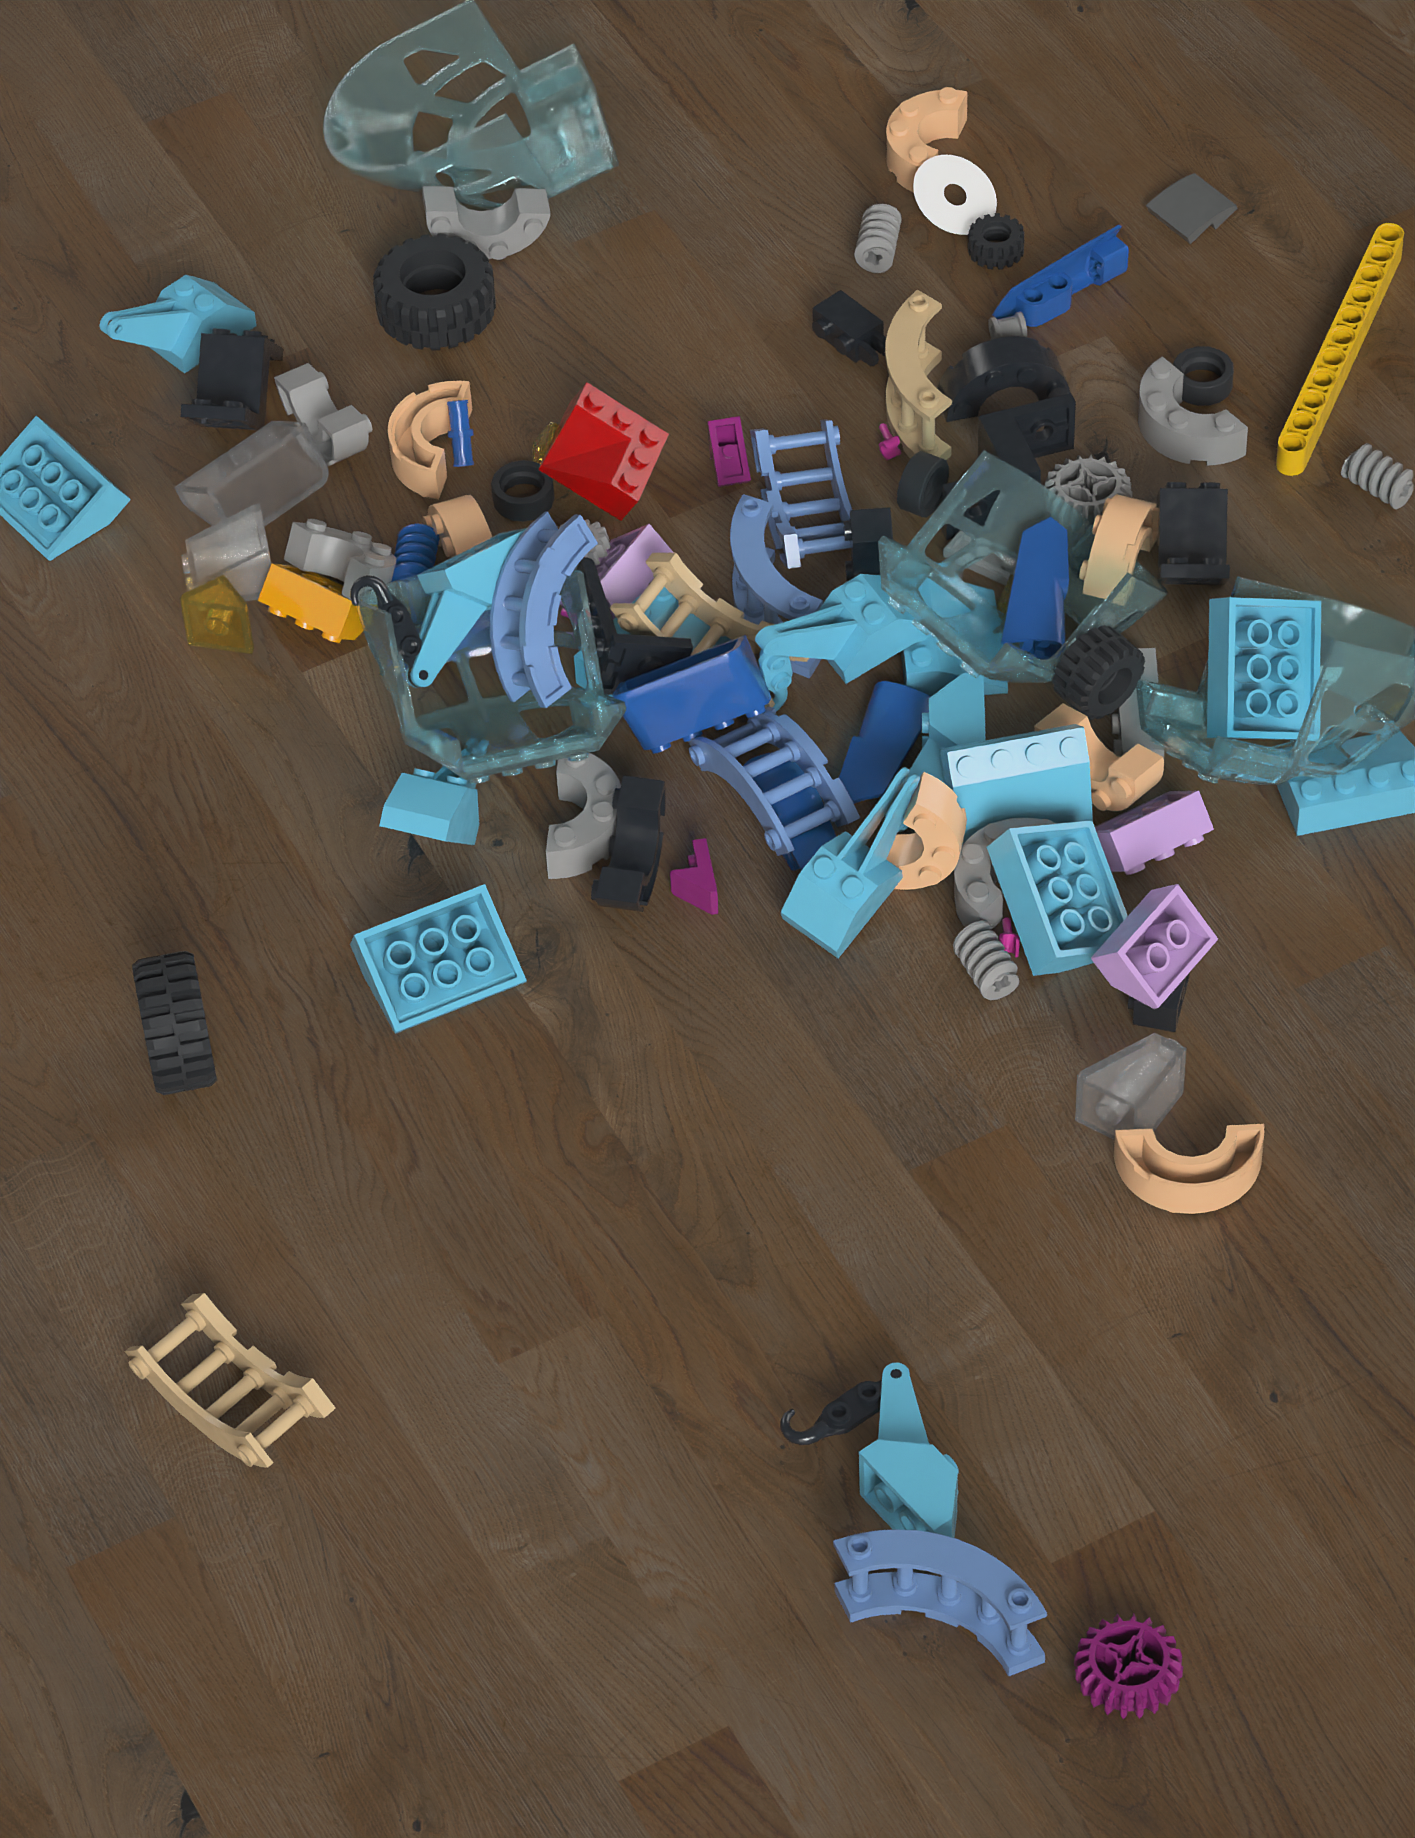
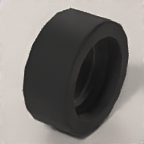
M1196 346L1184 350L1177 355L1173 362V366L1184 374L1182 400L1186 403L1196 406H1210L1220 403L1229 396L1233 388V362L1221 350L1209 346ZM1195 370H1208L1215 372L1220 378L1211 382H1197L1185 375Z
M923 451L914 454L907 463L899 481L897 503L900 509L924 518L930 516L936 510L942 500V485L948 483L949 465L947 460Z
M525 460L510 462L502 466L494 474L491 482L494 508L501 516L513 521L524 522L535 520L552 508L555 499L553 479L538 470L539 463ZM520 484H530L541 488L537 494L525 498H517L505 494L509 488Z

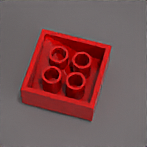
M586 382L570 401L538 470L622 521L638 503L669 434Z

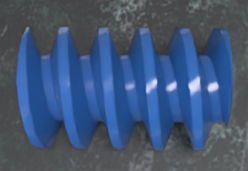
M410 524L404 527L398 534L394 554L396 565L391 586L397 593L408 598H419L425 595L417 575L434 567L440 537L428 525Z

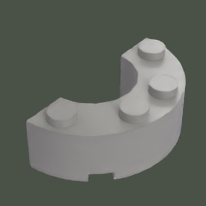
M422 186L425 216L432 237H437L438 234H446L448 238H454V236L463 238L466 244L471 242L476 245L479 251L484 252L488 259H503L532 244L546 228L551 214L546 189L515 188L512 197L504 205L493 210L476 211L464 207L457 201L454 187Z
M1163 356L1146 370L1140 383L1138 423L1143 437L1156 451L1170 459L1190 464L1191 460L1207 461V466L1232 462L1246 455L1248 427L1227 409L1215 414H1198L1181 407L1179 404L1182 402L1184 374Z
M306 363L274 377L287 415L293 413L300 426L295 429L297 435L319 463L330 466L367 448L369 433L373 430L369 418L366 414H361L352 405L338 411L328 394L329 385L321 371L317 372L309 363Z
M307 519V523L293 522L284 556L285 561L302 571L324 574L343 581L344 586L341 595L351 600L350 591L353 583L366 575L378 577L390 589L396 565V558L391 553L392 548L390 546L372 542V536L364 532L354 531L351 534L326 527L327 524L317 519ZM368 586L361 588L358 594V605L361 607L377 606V596L374 590Z
M561 746L559 748L556 770L559 800L572 802L581 807L583 811L576 818L563 824L549 825L546 846L548 879L568 878L592 870V864L602 858L607 860L610 857V838L612 835L616 836L617 809H613L612 801L615 788H621L620 781L607 763L580 748Z
M1038 818L1001 820L983 827L963 844L958 863L954 869V900L956 913L964 927L983 920L987 921L993 929L1002 921L1003 892L995 886L998 878L986 847L1009 828L1057 823L1049 819Z

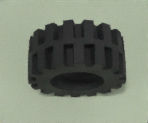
M995 213L993 217L990 214L984 215V219L977 218L975 223L970 225L968 234V253L971 256V260L973 262L978 261V265L981 267L987 265V269L992 270L993 267H997L1000 270L1005 265L1009 268L1013 266V262L1018 263L1020 257H1023L1024 231L1022 224H1019L1016 218L1010 220V215L1005 214L1004 217H1000V213ZM999 240L1003 242L994 243L989 241Z

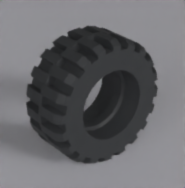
M429 234L421 235L420 239H407L403 242V245H396L391 248L388 255L385 254L379 261L374 271L373 287L379 323L386 333L392 338L396 337L398 342L406 346L412 344V347L415 349L423 350L424 347L431 348V351L440 350V347L448 346L449 349L458 347V343L464 342L466 344L473 340L474 334H481L494 316L496 298L492 265L489 263V259L484 252L479 251V248L471 242L466 244L463 238L456 236L448 238L446 234L429 237ZM434 289L450 290L437 295L419 294Z
M180 951L138 959L132 965L156 1092L168 1095L212 1086L217 1081L193 953Z

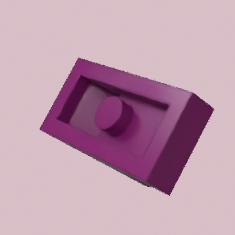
M740 416L708 421L710 459H713L717 486L723 487L750 482L751 477Z
M706 838L692 840L693 855H687L688 868L672 870L670 872L671 892L676 897L711 915L718 914L717 887Z

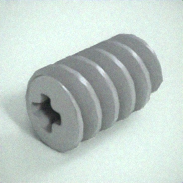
M876 204L867 208L863 213L854 255L856 262L866 271L882 273L892 266L902 221L901 213L895 207L887 204Z
M1368 443L1362 445L1346 459L1341 470L1342 477L1349 478L1350 482L1356 485L1359 484L1361 489L1369 491L1371 495L1380 497L1382 502L1390 503L1392 508H1401L1408 502L1414 489L1412 482L1413 470L1406 469L1403 471V464L1399 462L1393 464V459L1390 456L1382 459V451L1375 450L1372 452V445Z
M976 921L960 931L955 938L953 950L958 958H960V962L966 968L967 973L973 978V982L979 988L982 996L988 1000H998L1009 995L1018 987L1020 980L1016 975L1018 967L1014 961H1011L1010 954L1004 951L1005 947L1001 941H998L996 933L991 931V925L987 921Z

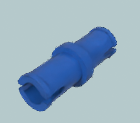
M468 400L447 402L451 431H448V438H452L454 467L474 465L471 436L474 434L473 429H470Z

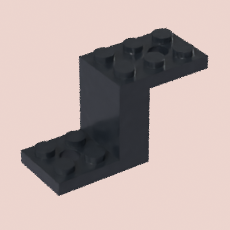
M213 328L211 329V334L201 333L197 397L191 400V404H181L180 417L201 427L264 431L269 361H283L284 349L275 344V340L268 339L269 336L262 335V332L244 330L242 336H237V334L230 333L231 330Z
M1071 393L978 416V464L984 475L942 485V532L946 540L953 539L961 529L974 534L1040 517L1041 469L1035 458L1074 449L1076 401ZM1044 426V429L1042 431L1036 432L1039 428ZM978 503L976 507L970 508L973 504Z
M1167 482L1165 488H1160L1157 494V508H1159L1157 584L1225 585L1229 580L1230 565H1226L1228 489H1220V483L1203 482L1200 483L1199 488H1187L1186 482Z

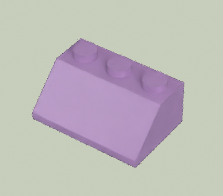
M650 524L610 541L611 548L606 550L607 557L598 558L600 564L596 565V569L612 619L616 618L610 609L613 603H632L654 579L653 572L645 562L652 553H674ZM570 588L561 599L560 605L563 608L578 612L575 591H572Z
M1169 791L1095 826L1110 870L1113 872H1125L1126 875L1143 870L1145 868L1144 863L1153 858L1155 861H1160L1174 855V848L1182 844L1185 847L1200 843L1204 840L1203 834L1214 830L1199 791Z
M1175 884L1151 890L1091 959L1111 986L1156 1009L1161 1006L1216 943L1218 938L1180 886Z

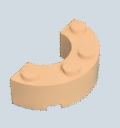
M945 87L941 90L925 92L903 101L891 114L886 128L887 166L889 171L893 172L897 177V182L907 190L914 193L913 183L918 168L926 160L938 156V149L926 144L943 138L958 139L967 121V91Z
M445 381L428 385L427 391L418 395L413 392L405 397L390 416L388 439L393 470L406 487L422 497L438 500L447 479L445 452L443 448L433 446L429 442L437 436L451 431L448 401L468 400V416L470 417L472 402L469 381Z
M1118 494L1113 496L1112 499L1107 498L1105 500L1102 515H1097L1093 524L1092 533L1095 535L1089 560H1084L1080 569L1079 578L1084 580L1082 594L1119 603L1123 601L1131 586L1139 550L1150 552L1158 538L1159 508H1157L1156 503Z
M471 495L460 496L430 505L428 515L423 516V523L432 527L436 535L439 534L438 546H443L447 557L451 556L452 558L492 538L486 519L478 503Z
M1064 703L1034 726L1035 731L1072 724L1084 727L1090 761L1092 804L1101 811H1122L1128 808L1162 778L1164 771V759L1162 756L1140 744H1136L1123 756H1117L1098 739L1091 728L1088 716Z
M923 772L920 776V781L912 795L903 820V824L915 830L916 833L897 834L886 859L902 870L903 878L894 889H918L938 884L951 874L959 860L967 824L965 808L959 806L957 803L958 796L951 788L926 772Z
M1264 1124L1227 1125L1226 1136L1219 1147L1208 1154L1195 1157L1181 1156L1166 1150L1156 1140L1153 1129L1115 1130V1165L1126 1186L1140 1199L1155 1207L1172 1213L1195 1214L1216 1211L1241 1198L1256 1181L1262 1162Z

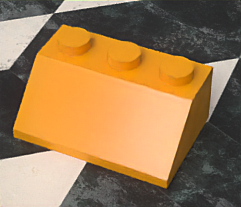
M272 563L258 601L269 606L268 611L284 618L287 615L296 618V625L308 630H313L315 627L323 631L321 635L323 638L336 643H340L341 639L355 640L378 616V605L368 607L354 606L351 600L341 595L344 585L321 574L302 571L291 565Z

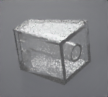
M254 504L185 540L187 554H181L184 574L191 573V577L185 578L188 598L195 597L197 610L258 600L271 566V559L260 504Z
M1153 1033L1080 1071L1077 1075L1075 1121L1115 1140V1130L1153 1129L1154 1132L1184 1092L1187 1048L1181 1046L1173 1039H1167L1157 1033Z

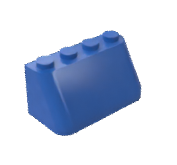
M746 635L620 682L612 694L617 708L643 750L651 749L653 754L670 748V742L680 738L687 742L693 738L700 737L703 734L702 730L714 726L715 730L728 727L734 723L733 718L746 714L747 718L757 716L766 711L765 705L772 698Z

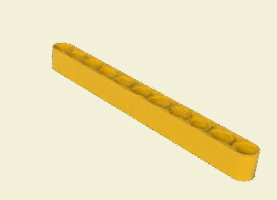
M1385 223L1376 229L1279 436L1276 467L1284 475L1294 476L1304 471L1401 261L1404 231L1397 224Z

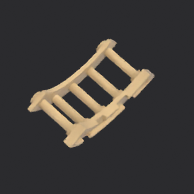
M916 290L898 309L888 329L886 365L889 377L886 387V414L893 436L899 437L900 443L903 445V451L909 458H912L919 451H923L947 460L951 457V446L935 434V418L952 405V400L942 394L927 378L931 370L942 360V351L925 341V327L933 316L942 309V304L919 290Z
M676 552L652 553L645 562L653 572L654 579L635 603H613L610 607L618 619L619 626L631 635L672 637L688 615L694 614L709 625L710 629L691 655L712 648L721 636H726L733 640L746 635L753 653L758 654L761 648L755 642L757 633L766 626L775 625L765 621H761L757 625L743 619L744 612L733 607L723 599L719 598L717 601H714L700 589L703 583L687 568ZM665 587L678 600L679 606L661 630H659L644 612ZM789 656L790 661L807 662L809 659ZM772 698L765 706L774 707L775 703Z
M205 1293L192 1294L181 1303L187 1311L185 1314L186 1319L147 1351L143 1345L129 1347L124 1351L131 1359L129 1361L130 1368L140 1379L147 1378L181 1415L215 1444L241 1459L249 1467L255 1465L268 1468L273 1461L264 1450L303 1416L325 1418L335 1409L313 1378L302 1377L290 1371L283 1376L274 1371L277 1369L275 1362L265 1356L255 1346L247 1350L233 1337L237 1334V1329L223 1316ZM195 1330L199 1332L203 1330L215 1344V1351L179 1382L175 1383L157 1363ZM232 1361L243 1371L244 1377L204 1410L187 1394L224 1362L229 1364ZM262 1387L272 1395L270 1399L236 1428H232L218 1420L254 1388L258 1390ZM281 1408L286 1410L254 1438L252 1434Z

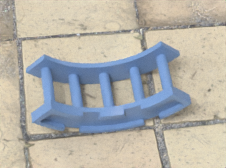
M820 420L822 431L775 438L773 435H769L768 429L750 430L756 472H761V477L764 476L766 489L760 490L762 500L773 503L774 507L767 521L775 548H783L784 553L780 554V559L788 569L801 567L800 559L805 558L806 554L850 548V541L844 540L843 521L850 520V510H852L845 489L836 445H840L839 429L837 425L833 426L832 420ZM824 444L828 467L783 474L774 470L772 454H776L777 450ZM831 480L834 498L788 504L787 501L782 502L779 491L782 490V487ZM838 511L842 522L795 529V526L790 525L789 520L790 517Z
M743 494L736 506L730 529L731 552L734 561L732 576L734 607L744 612L743 619L757 625L761 621L772 624L783 623L778 614L788 620H793L819 611L823 605V600L799 590L782 577L773 565L775 550L765 547V527L774 508L773 503ZM809 658L807 662L790 661L792 672L810 679L822 659Z
M544 512L519 537L502 566L492 599L490 639L496 671L510 702L514 703L529 690H532L539 706L547 708L572 688L561 665L558 647L554 645V625H557L558 610L562 597L559 594L567 576H571L583 557L598 544L581 515H573L558 529L549 513Z
M765 706L766 711L749 718L748 724L714 740L705 737L691 739V741H688L690 745L689 754L693 763L696 766H700L701 771H710L719 775L740 794L765 830L764 836L771 850L776 851L777 856L795 850L790 839L829 820L835 822L836 826L839 827L859 819L860 816L840 778L832 780L823 766L828 763V760L808 734L787 715L783 714L778 717L775 715V708ZM765 743L780 748L744 767L735 759ZM789 760L796 762L804 771V774L765 793L761 791L752 779ZM807 787L816 788L824 801V808L783 827L771 805Z
M891 1529L870 1531L833 1541V1545L849 1577L852 1576V1578L834 1583L835 1593L850 1623L879 1615L901 1614V1610L924 1612L925 1617L939 1620L955 1627L961 1625L977 1635V1640L996 1657L1008 1676L1045 1663L1044 1651L1036 1638L1027 1629V1624L1047 1617L1045 1608L1024 1580L1011 1568L989 1553L956 1538L918 1530ZM897 1568V1572L868 1574V1571ZM913 1569L940 1574L941 1577L913 1572Z

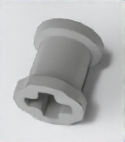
M1021 311L1016 312L1012 317L998 320L992 317L988 320L991 340L1008 336L1027 337L1026 321Z

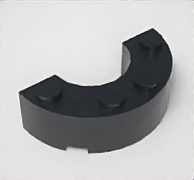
M1019 336L992 339L967 350L962 354L963 359L954 367L950 365L946 369L937 388L942 394L952 400V405L943 411L946 422L978 417L980 407L988 397L997 391L1009 387H1023L1032 390L1036 394L1038 401L1071 393L1055 353L1049 347L1046 349L1039 345L1038 340Z
M891 507L850 510V520L843 521L844 540L850 541L851 561H845L846 581L860 574L894 577Z
M623 775L621 788H615L612 801L613 809H617L616 836L612 835L609 843V856H612L609 866L602 867L600 879H594L591 899L602 907L643 912L644 907H640V905L647 906L650 901L661 857L664 832H660V816H665L666 810L665 781Z

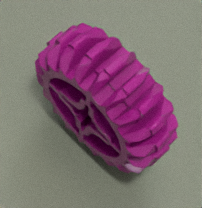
M1117 1613L1113 1624L1102 1618L1101 1622H1099V1629L1089 1627V1630L1086 1632V1638H1081L1078 1643V1652L1074 1656V1666H1076L1075 1679L1077 1683H1081L1080 1690L1083 1696H1091L1093 1708L1105 1704L1104 1711L1107 1716L1116 1709L1120 1710L1122 1719L1127 1716L1128 1711H1134L1140 1719L1145 1708L1155 1714L1159 1709V1703L1168 1706V1703L1171 1701V1694H1176L1179 1690V1680L1183 1676V1666H1181L1182 1653L1180 1649H1176V1640L1174 1636H1166L1164 1625L1153 1629V1622L1150 1617L1143 1623L1137 1622V1617L1133 1613L1129 1621H1123ZM1143 1651L1149 1653L1157 1661L1159 1666L1153 1664V1659H1150L1147 1656H1145ZM1098 1666L1104 1668V1673H1107L1110 1676H1112L1114 1682L1105 1677L1099 1670Z

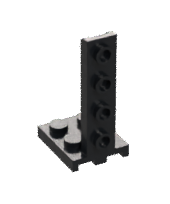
M583 557L577 569L570 576V588L572 591H575L577 611L582 614L584 633L588 635L591 643V656L596 659L599 669V675L595 684L598 694L612 695L620 682L691 656L693 645L689 638L617 634L595 562L591 558Z

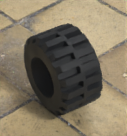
M1101 625L1098 628H1092L1072 643L1061 657L1054 672V691L1075 710L1088 716L1089 720L1101 719L1105 715L1113 713L1132 695L1144 673L1145 657L1137 647L1113 627Z

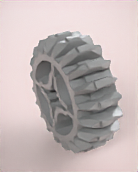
M1092 454L1088 459H1082L1078 455L1075 461L1065 458L1063 465L1055 464L1054 470L1048 472L1045 485L1043 486L1044 505L1046 510L1049 511L1050 517L1057 519L1059 524L1062 526L1069 524L1071 531L1075 528H1082L1085 533L1087 529H1093L1096 516L1102 515L1103 506L1107 498L1112 499L1116 494L1132 498V484L1130 477H1127L1125 474V469L1118 468L1116 461L1107 463L1105 457L1096 460Z

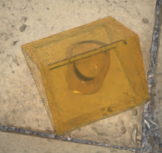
M225 575L181 595L180 601L188 645L253 654L254 645L247 603Z

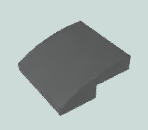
M1195 173L1170 185L1146 205L1149 213L1189 244L1195 241L1209 226L1216 230L1238 209L1236 204Z

